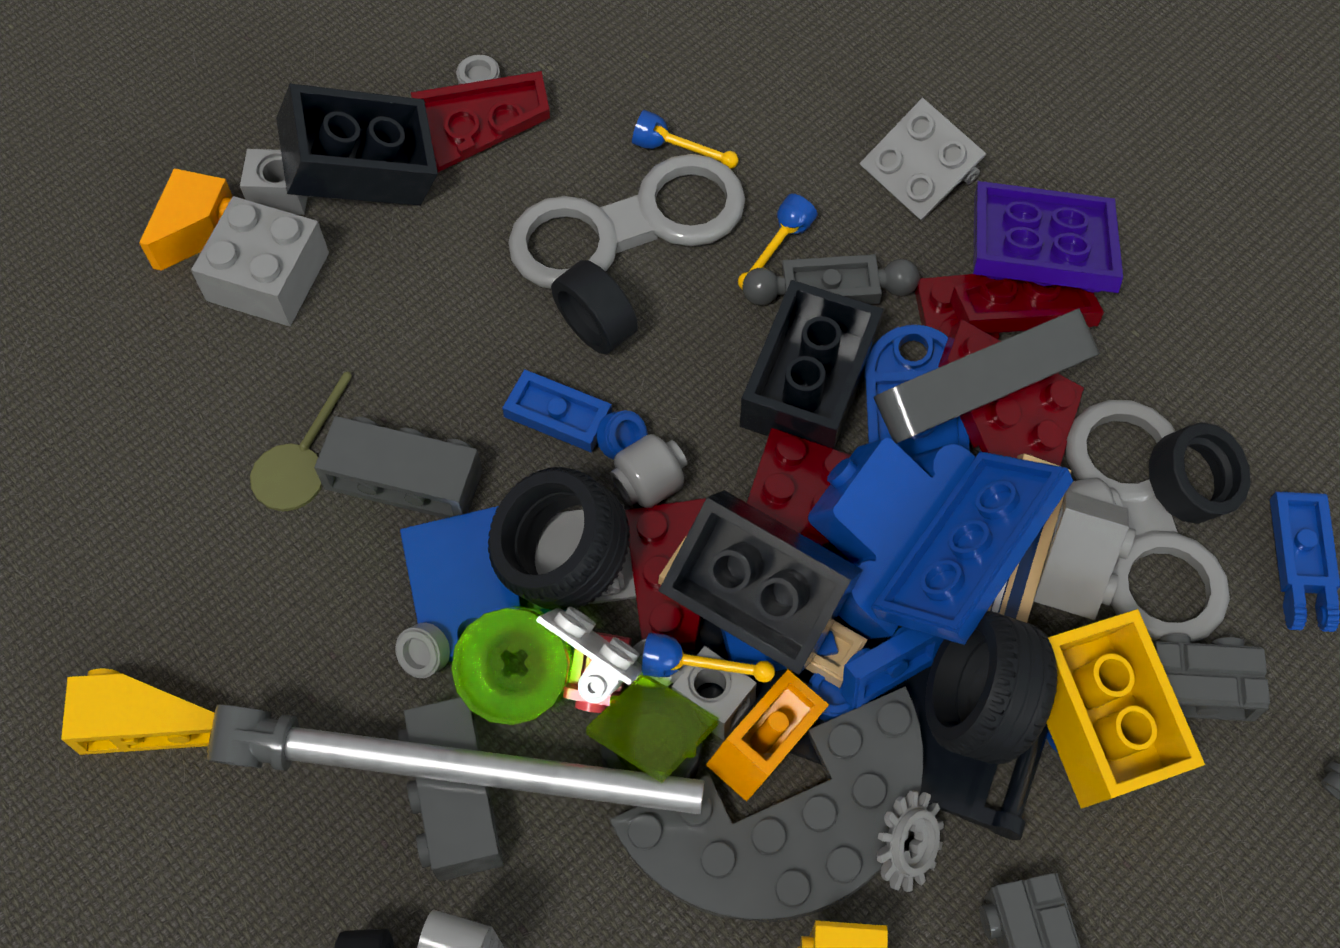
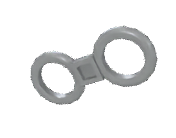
M687 154L670 157L655 165L641 181L638 195L603 207H598L586 199L570 196L544 199L527 208L514 222L508 241L511 261L524 278L539 287L551 289L554 280L568 269L561 270L544 266L533 258L527 246L531 234L539 225L559 217L577 218L591 225L599 237V243L596 252L588 261L598 265L605 272L614 262L616 253L657 240V236L669 243L690 247L713 243L729 234L742 217L745 196L741 181L727 165L714 158ZM697 175L717 183L725 194L726 204L716 218L704 224L690 226L675 223L665 217L657 207V194L665 183L676 177Z
M1106 400L1091 405L1073 421L1067 437V464L1076 480L1100 478L1109 488H1115L1120 495L1122 506L1128 509L1129 528L1136 530L1133 545L1127 559L1118 557L1112 574L1118 575V584L1111 606L1116 615L1138 609L1152 642L1158 641L1163 636L1173 634L1189 636L1191 643L1204 639L1223 622L1230 601L1228 579L1216 556L1197 540L1177 532L1172 515L1166 511L1156 498L1149 480L1140 483H1120L1110 479L1094 467L1087 452L1089 433L1097 426L1111 421L1129 422L1137 425L1149 433L1156 443L1164 436L1175 432V429L1155 409L1132 400ZM1153 553L1170 554L1185 560L1197 570L1205 584L1206 602L1203 611L1196 618L1182 623L1164 622L1149 616L1136 604L1129 590L1128 575L1131 566L1139 558Z

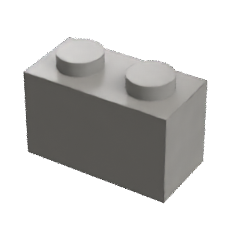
M1066 491L1033 602L1095 620L1101 603L1110 605L1118 584V575H1114L1112 572L1118 557L1127 559L1133 545L1136 530L1129 528L1128 509Z

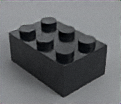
M289 84L276 117L287 194L421 206L438 175L424 99Z
M791 280L741 398L740 427L769 436L771 428L836 449L865 373L867 358L872 347L877 342L884 309Z
M723 490L706 498L658 591L799 675L815 658L863 570Z

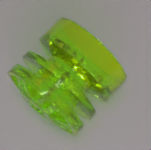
M513 606L485 613L466 627L455 645L451 671L456 691L471 711L489 722L515 725L536 719L552 707L561 697L564 687L570 681L573 652L569 643L536 621L540 615L545 614L544 612L535 608ZM520 650H524L528 655L524 664L529 671L527 674L522 670L511 674L506 669L510 659L505 654L507 651L515 654Z

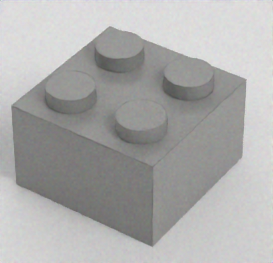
M233 196L193 265L191 272L206 301L290 327L322 268L329 251L318 221Z

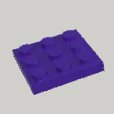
M978 181L974 195L973 274L984 275L995 280L1007 278L1029 281L1041 286L1060 285L1081 288L1088 292L1105 291L1119 293L1123 280L1115 198Z

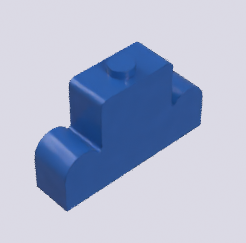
M883 438L857 447L849 458L838 463L828 475L827 481L830 485L809 512L808 521L848 558L850 563L863 570L839 613V616L862 637L866 639L891 637L899 625L879 620L871 607L976 458L963 446L949 444L916 454L911 458L892 439Z

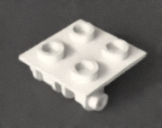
M568 607L565 612L561 608H556L537 618L536 621L592 659L578 682V691L587 702L600 703L604 701L623 682L630 685L642 673V664L637 662L640 654L630 645L616 637H613L608 642L592 630L596 625L595 622L579 610Z

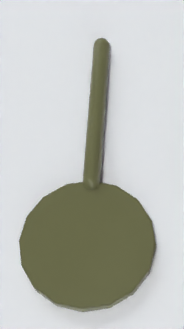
M346 371L342 374L300 445L292 443L277 445L264 452L254 463L250 474L251 490L258 502L267 508L282 512L297 510L310 503L320 492L322 483L314 468L318 456L309 448L351 380L352 374Z

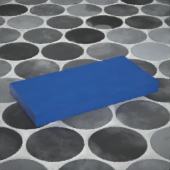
M980 451L872 605L871 609L879 620L965 645L1073 482L1068 468Z

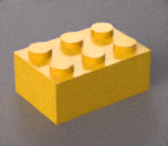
M1138 609L1048 637L1057 663V688L1053 707L1046 724L1081 809L1205 765Z

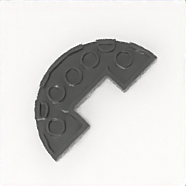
M905 686L809 729L808 737L829 780L736 823H731L710 774L698 779L704 780L701 814L638 806L609 820L632 860L652 881L654 880L663 889L680 899L681 902L702 912L721 918L729 917L768 923L788 921L823 911L853 895L881 870L883 863L881 864L877 861V851L884 847L886 842L879 840L878 834L879 832H889L890 828L884 821L886 812L894 813L893 805L899 796L906 797L909 791L912 790L919 791L920 794L923 774V744L913 702Z

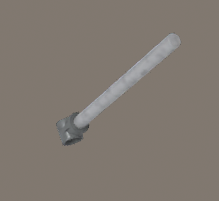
M216 705L205 759L210 762L251 768H262V763H270L273 769L287 771L293 761L692 814H701L704 780L299 728L296 716L283 714L279 719L271 718V712L231 705Z

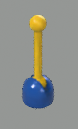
M647 110L641 112L633 132L632 144L642 148L655 149L668 142L701 155L712 157L715 160L721 161L730 169L735 168L739 161L737 154L733 151L723 153L670 134L664 119Z
M797 194L787 195L777 212L781 228L749 272L756 268H763L788 233L800 234L811 226L818 213L807 199ZM749 272L742 273L738 278V285L742 290L743 280Z
M650 632L644 646L642 673L645 676L670 677L677 673L683 665L753 675L756 680L763 683L769 682L775 675L774 666L768 661H760L754 665L684 654L678 641L665 634Z

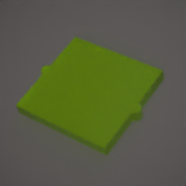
M642 673L619 696L614 695L610 697V705L586 727V735L663 783L687 757L693 758L696 756V747L718 726V717L652 677L645 676Z

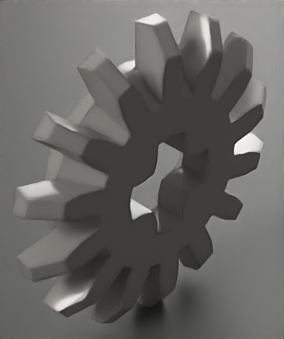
M912 790L909 791L906 797L899 796L893 805L894 813L886 812L884 816V821L890 828L889 832H879L878 839L886 842V845L877 851V861L881 864L883 863L881 877L886 881L889 880L890 887L899 891L901 885L904 891H913V878L922 886L926 882L924 873L929 868L934 870L937 864L934 861L937 852L942 850L943 842H940V830L944 828L943 821H937L935 818L940 807L938 803H932L928 806L931 795L923 792L918 797L919 791ZM909 831H913L914 839L909 843V850H905L904 842L908 838Z

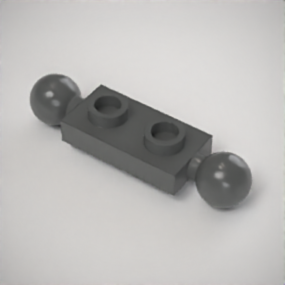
M876 254L793 259L782 261V276H776L773 271L767 268L751 270L745 276L742 288L745 297L756 305L769 304L778 295H785L791 280L867 304H880L881 288H885L895 296L909 295L917 288L920 274L916 265L907 259L893 260L884 269L878 270Z

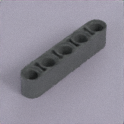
M1079 308L899 384L873 398L892 440L897 444L1099 355L1100 352Z

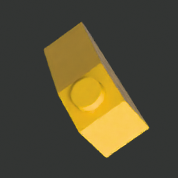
M105 668L93 669L88 671L87 676L67 677L61 740L79 755L205 747L209 744L215 713L126 676L116 670Z

